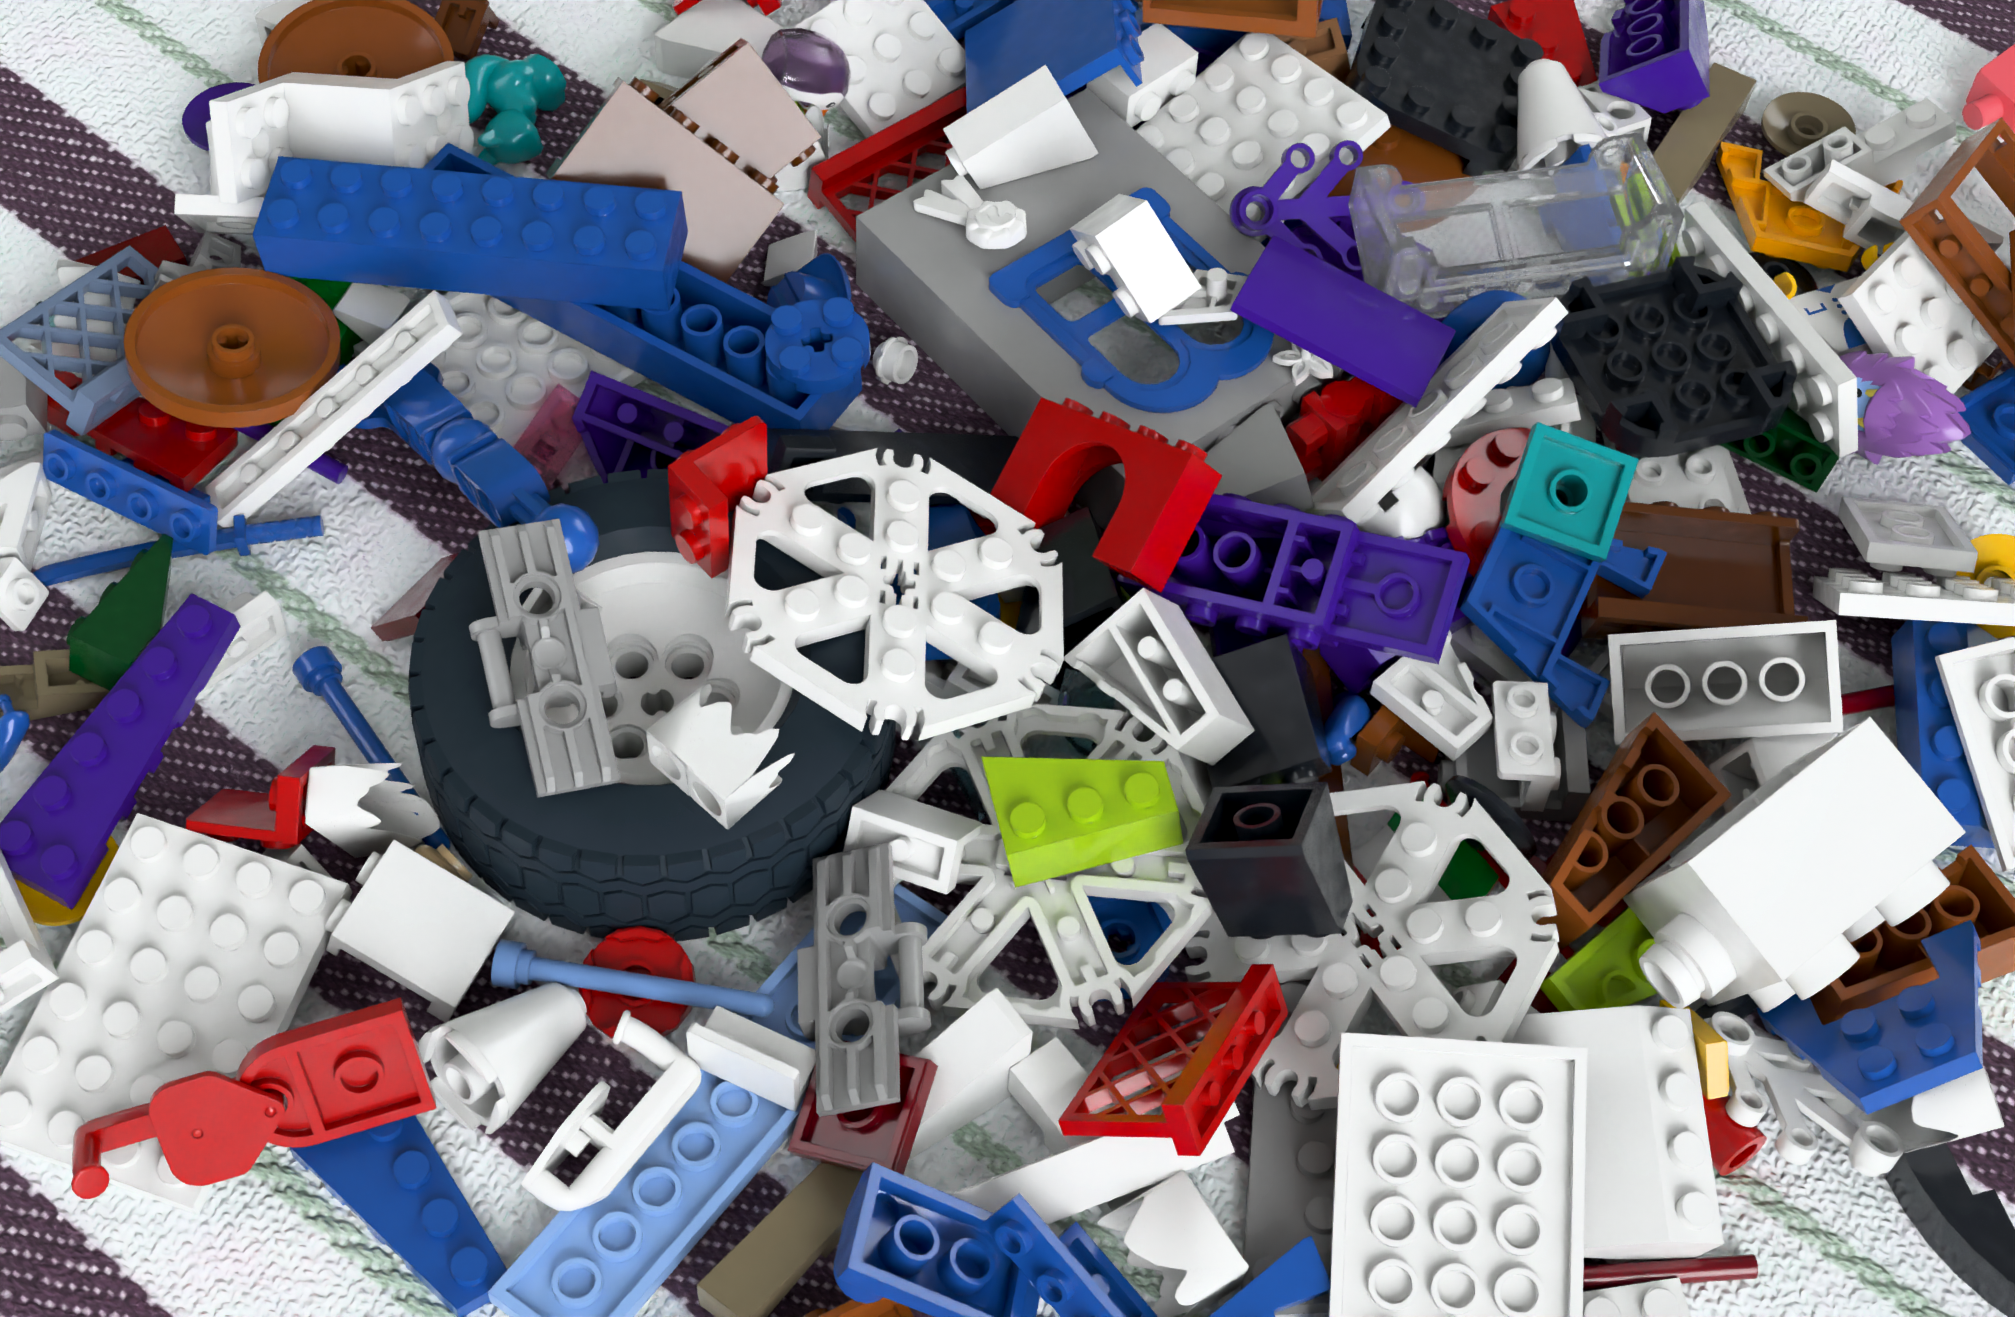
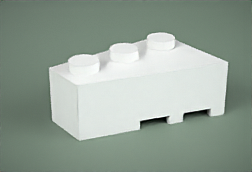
M1145 588L1137 592L1064 656V661L1073 668L1080 670L1095 682L1099 689L1115 698L1130 710L1133 716L1177 751L1212 766L1255 731L1179 605Z

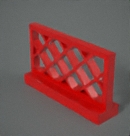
M966 87L958 89L812 167L807 197L817 209L825 206L856 243V216L863 212L847 209L839 199L848 194L870 197L868 209L872 208L875 199L886 200L901 192V190L877 186L878 179L887 173L907 176L906 188L912 186L913 178L924 179L939 171L938 169L916 165L917 157L926 152L946 156L944 167L950 165L951 162L945 152L953 146L950 141L945 143L949 139L943 129L967 114Z
M1252 964L1241 982H1155L1143 996L1059 1118L1058 1122L1063 1136L1172 1138L1178 1156H1201L1288 1015L1274 964ZM1164 1003H1178L1158 1012ZM1226 1003V1005L1220 1009H1217L1213 1012L1209 1011L1210 1009H1213L1221 1004ZM1195 1016H1198V1017H1199L1198 1019H1195V1020H1193V1021H1191V1022H1189V1023H1187V1024H1184V1025H1182V1026H1180V1027H1178V1028H1175V1029H1172V1028H1171V1027H1173V1026H1175V1025H1177V1024H1179V1023H1182V1022H1184V1021H1186V1020H1188V1019H1190V1018H1193V1017H1195ZM1160 1032V1036L1135 1047L1137 1042ZM1205 1036L1202 1041L1188 1047L1186 1045L1192 1041H1195ZM1172 1050L1176 1051V1053L1169 1055L1161 1060H1158L1152 1064L1148 1063V1061L1153 1060L1161 1055H1164ZM1135 1067L1139 1069L1111 1082L1113 1077ZM1182 1071L1180 1076L1167 1082L1163 1081V1079ZM1152 1085L1154 1087L1128 1100L1124 1099L1125 1096ZM1112 1102L1115 1105L1097 1114H1089ZM1159 1106L1163 1110L1161 1115H1142Z

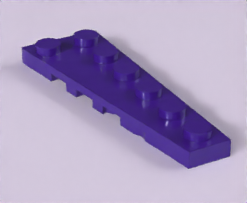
M193 593L189 595L1 821L0 849L14 879L70 910L75 907L109 850L105 843L119 820H127L137 801L134 795L148 772L155 773L164 757L161 752L162 747L173 729L182 727L195 705L198 693L207 685L241 626L235 614Z

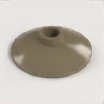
M1791 92L1780 95L1769 102L1761 118V128L1765 138L1777 151L1787 157L1844 126L1856 135V127L1850 114L1835 101L1815 93Z

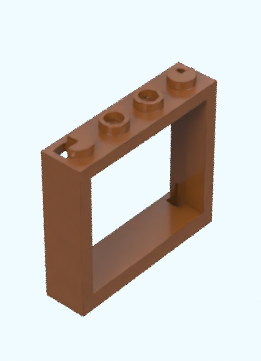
M2001 117L1961 143L1900 219L1899 223L2015 366L2011 272L1951 198L1952 194L1975 167L2015 217V133ZM2001 135L2005 141L2000 143L1997 137ZM1936 210L1943 216L1942 220L1934 213Z

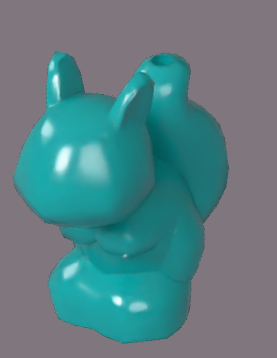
M482 54L465 63V75L470 84V98L468 101L469 124L479 119L487 103L497 113L487 124L484 133L477 138L478 145L485 147L478 155V158L494 166L500 162L505 164L526 162L541 154L543 144L538 129L534 125L537 118L535 112L537 108L542 111L553 112L565 102L564 91L567 82L558 66L540 54H530L523 60L511 61L497 55Z

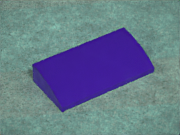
M1273 235L1262 252L1230 311L1415 408L1456 332L1455 329Z

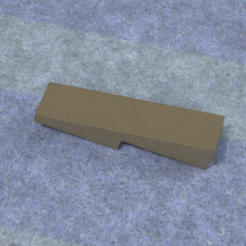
M1715 62L1709 69L1710 97L1703 99L1701 103L1693 108L1682 110L1641 172L1642 174L1651 171L1661 202L1675 208L1680 205L1708 168L1716 148L1745 112L1757 80Z
M70 649L33 651V664L0 666V695L7 694L10 696L14 710L27 712L30 721L96 708L110 691L69 671ZM0 708V718H1L4 714H3V712H2V710H1V708Z
M821 1162L697 1284L699 1305L715 1317H768L820 1254L827 1258L838 1245L846 1210L863 1172Z

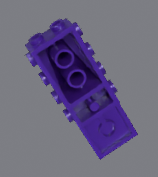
M1213 493L1161 593L1118 575L1117 582L1131 598L1142 588H1145L1179 605L1186 619L1203 626H1215L1216 621L1235 625L1234 628L1237 631L1263 640L1287 634L1301 654L1303 648L1316 650L1319 644L1337 648L1340 642L1439 665L1470 559L1465 552L1360 531L1355 522L1343 516L1334 514L1320 516L1305 513L1298 508L1286 504L1277 503L1271 506L1252 502L1246 497L1233 493H1224L1223 495Z

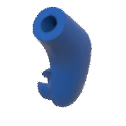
M1349 691L1341 692L1335 696L1333 700L1334 710L1324 724L1330 762L1335 766L1344 764L1356 756L1357 748L1350 738L1367 725L1372 718V712L1365 700Z

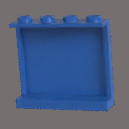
M1017 0L965 31L967 114L1044 65L1049 69L1064 96L1118 65H1121L1136 87L1142 84L1140 63L1144 61V55L1138 44V37L1142 35L1135 12L1139 10L1138 2H1135V0Z

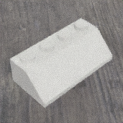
M1836 620L1608 635L1615 745H1620L1624 738L1653 712L1682 741L1844 732Z

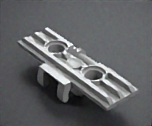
M560 519L479 531L478 536L496 616L472 622L469 625L471 639L478 641L493 707V710L488 713L490 726L493 728H506L521 725L537 798L620 782L601 697L608 698L614 696L618 689L598 607L580 609ZM529 588H540L549 593L553 600V607L546 613L533 614L522 607L519 596ZM518 637L522 650H528L535 686L533 693L527 694L526 698L518 699L517 701H515L502 638ZM575 703L578 709V717L567 724L555 723L545 713V710L549 708L566 707Z
M889 842L812 859L814 946L797 949L798 1023L803 1035L808 1040L815 1041L816 1113L820 1117L900 1102L899 1038L924 1032L931 1027L930 1011L924 1008L922 946L928 941L927 927L918 922L895 924L892 846ZM857 911L866 913L865 924L858 932L852 935L840 934L841 923L849 914ZM899 953L900 1009L894 1004L884 1005L881 1000L878 1001L874 984V971L885 969L887 957ZM842 1035H864L854 1042H844L842 1039Z

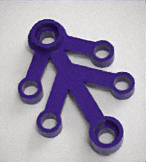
M1345 140L1336 144L1331 149L1329 154L1330 161L1298 199L1278 200L1294 178L1309 171L1315 162V155L1311 147L1304 143H1296L1284 150L1281 157V165L1262 187L1250 186L1239 191L1234 196L1230 204L1229 214L1235 229L1245 236L1259 237L1265 235L1271 240L1273 235L1322 260V253L1318 247L1313 244H1303L1281 222L1283 220H1300L1337 253V262L1344 271L1356 272L1368 265L1371 257L1370 250L1365 243L1357 240L1354 241L1330 218L1383 214L1390 222L1404 223L1419 215L1423 207V195L1420 189L1412 182L1399 181L1387 186L1382 194L1327 197L1344 175L1356 169L1363 160V151L1360 145L1352 140ZM1341 148H1347L1352 152L1353 162L1351 165H1345L1341 162L1339 158ZM1294 150L1300 151L1304 155L1305 164L1303 168H1297L1292 164L1291 154ZM1393 195H1399L1404 200L1405 206L1402 212H1396L1392 208L1391 198ZM1252 203L1259 207L1261 216L1258 221H1252L1247 217L1246 208L1248 204ZM1350 247L1357 249L1360 253L1361 259L1358 265H1352L1347 260V251Z

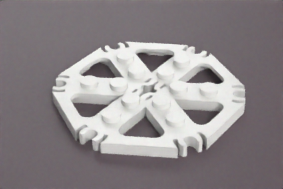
M878 448L767 474L765 480L760 479L756 483L752 498L757 502L744 495L740 500L739 506L736 505L732 519L724 616L726 618L731 615L728 623L730 631L740 628L753 630L745 633L741 646L744 653L751 654V662L859 731H863L867 720V713L871 715L869 729L872 735H879L884 720L891 719L901 726V739L908 740L917 722L920 731L918 741L1031 708L1033 702H1037L1040 699L1046 685L1044 682L1051 685L1056 675H1058L1064 661L1062 562L1054 566L1058 553L1055 550L1046 553L1035 551L1039 549L1044 533L1040 529H1034L1036 524L1034 521L932 458H929L925 473L921 472L923 468L921 455L914 454L910 467L903 468L893 461L894 453L891 449H886L880 465L876 459ZM851 477L864 479L871 488L869 538L810 502L806 498L804 491L810 487ZM934 493L951 495L962 505L983 518L991 520L996 527V532L928 551L929 497ZM758 539L767 541L824 578L775 591L762 588L754 579L756 541ZM896 574H898V585L900 586L901 593H904L901 596L899 605H896V594H894L893 586H890ZM1024 585L1036 587L1039 592V631L1034 634L1020 633L976 606L970 600ZM866 629L863 682L850 684L842 681L801 655L796 648ZM926 642L994 685L949 699H940L933 696L925 687Z
M1033 703L1031 708L1005 715L1007 717L1006 721H1000V718L997 717L988 720L984 726L979 728L971 726L960 728V738H957L952 731L934 736L885 791L917 801L945 769L961 767L969 773L991 825L982 824L980 835L964 845L956 884L975 886L930 936L927 943L922 946L923 984L926 982L937 983L936 988L928 996L931 1008L936 1011L942 1008L945 1016L961 1017L982 999L986 993L982 992L978 987L980 975L1030 917L1058 979V988L1051 997L1043 1000L1006 997L1026 1024L1080 1029L1078 1020L1072 1013V1007L1079 1006L1083 1021L1088 1026L1095 1025L1092 1005L1097 1000L1107 999L1112 1002L1118 1015L1124 1013L1125 1004L1120 990L1121 987L1132 998L1134 1008L1214 912L1186 856L1185 849L1205 807L1178 751L1170 744L1166 748V741L1156 733L1149 741L1140 742L1136 740L1144 730L1143 723L1135 716L1129 718L1128 711ZM1043 734L1091 739L1097 746L1086 759L1164 761L1179 815L1187 830V836L1183 841L1184 844L1015 888L981 756L1025 758L1021 749L1023 742L1032 735ZM893 877L894 888L904 880ZM1087 896L1164 903L1173 909L1175 917L1170 926L1139 962L1132 965H1123L1115 960ZM894 904L895 924L902 923ZM899 953L890 955L899 978Z
M1425 781L1330 793L1334 816L1392 810L1401 817L1397 830L1365 885L1344 860L1353 899L1342 930L1344 936L1341 934H1330L1321 938H1312L1307 935H1281L1268 939H1254L1250 936L1228 937L1214 911L1186 944L1185 948L1190 958H1207L1201 965L1185 967V973L1189 982H1241L1252 964H1274L1279 983L1311 980L1283 1031L1272 1039L1251 1073V1077L1260 1089L1265 1079L1268 1093L1276 1096L1283 1083L1293 1080L1297 1081V1085L1294 1087L1291 1095L1297 1106L1303 1107L1308 1103L1311 1110L1337 1108L1338 1069L1336 1066L1339 1063L1341 1032H1356L1374 998L1403 1036L1511 1043L1559 952L1557 942L1560 940L1557 925H1539L1536 922L1542 917L1556 916L1557 911L1550 886L1475 798L1470 810L1467 795L1462 792L1458 794L1452 805L1440 807L1439 805L1443 799L1440 785L1433 783L1427 788ZM1466 838L1479 841L1510 878L1508 887L1497 895L1427 903L1459 844ZM1370 909L1375 916L1371 917L1366 910ZM1355 924L1372 938L1378 937L1379 947L1384 959L1379 956L1375 949L1371 950L1367 945L1361 946L1360 936ZM1511 956H1515L1517 959L1516 967L1494 1008L1488 1014L1479 1017L1465 1013L1429 968V966ZM1226 1003L1221 1004L1213 1009H1210L1209 1011L1213 1012L1217 1009H1220L1224 1007Z

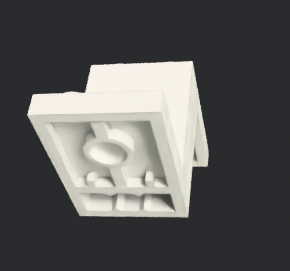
M445 61L399 79L292 72L210 100L209 106L220 203L239 204L266 193L279 156L422 169L447 143L471 154L474 134L469 126L468 101L470 98V84L465 75V62Z

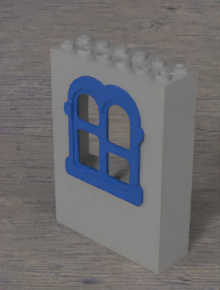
M1088 88L1070 97L1067 101L1097 149V155L1087 160L981 190L969 173L964 175L983 202H1002L1006 200L1025 211L1027 234L1023 240L1014 246L1006 249L980 248L966 238V226L914 210L913 201L924 197L926 189L942 195L941 180H953L959 175L952 163L856 216V284L1009 436L1020 438L1041 397L1061 405L1065 398H1070L1091 409L1094 412L1092 416L1099 418L1102 411H1105L1127 422L1131 426L1129 429L1131 431L1137 432L1139 426L1143 425L1165 436L1169 440L1167 443L1175 447L1178 439L1208 452L1258 409L1269 403H1273L1286 431V426L1299 418L1303 397L1313 391L1320 396L1326 385L1335 381H1349L1355 377L1331 364L1333 378L1320 379L1309 374L1302 383L1295 386L1291 378L1293 366H1284L1272 362L1273 355L1281 351L1292 350L1291 342L1242 317V331L1234 340L1214 345L1196 341L1188 336L1178 325H1159L1158 319H1156L1152 323H1145L1174 350L1178 356L1179 367L1169 380L1158 384H1142L1124 376L1088 341L1091 335L1125 316V313L1114 298L1076 321L1064 319L1050 305L1095 277L1112 292L1118 289L1109 275H1101L1095 268L1090 271L1085 268L1072 248V245L1077 240L1069 229L1118 194L1148 201L1186 264L1194 272L1197 269L1209 271L1212 268H1222L1227 274L1247 276L1248 278L1265 249L1254 237H1248L1238 232L1233 226L1229 214ZM1115 464L1096 472L1080 487L1073 498L1082 509L1088 506L1097 524L1104 531L1123 495L1125 486L1124 465Z

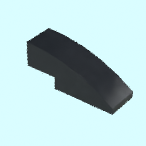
M1947 1143L1903 1153L1885 1179L1905 1214L1928 1245L1961 1280L2004 1315L2015 1317V1228L1995 1189L1973 1195Z

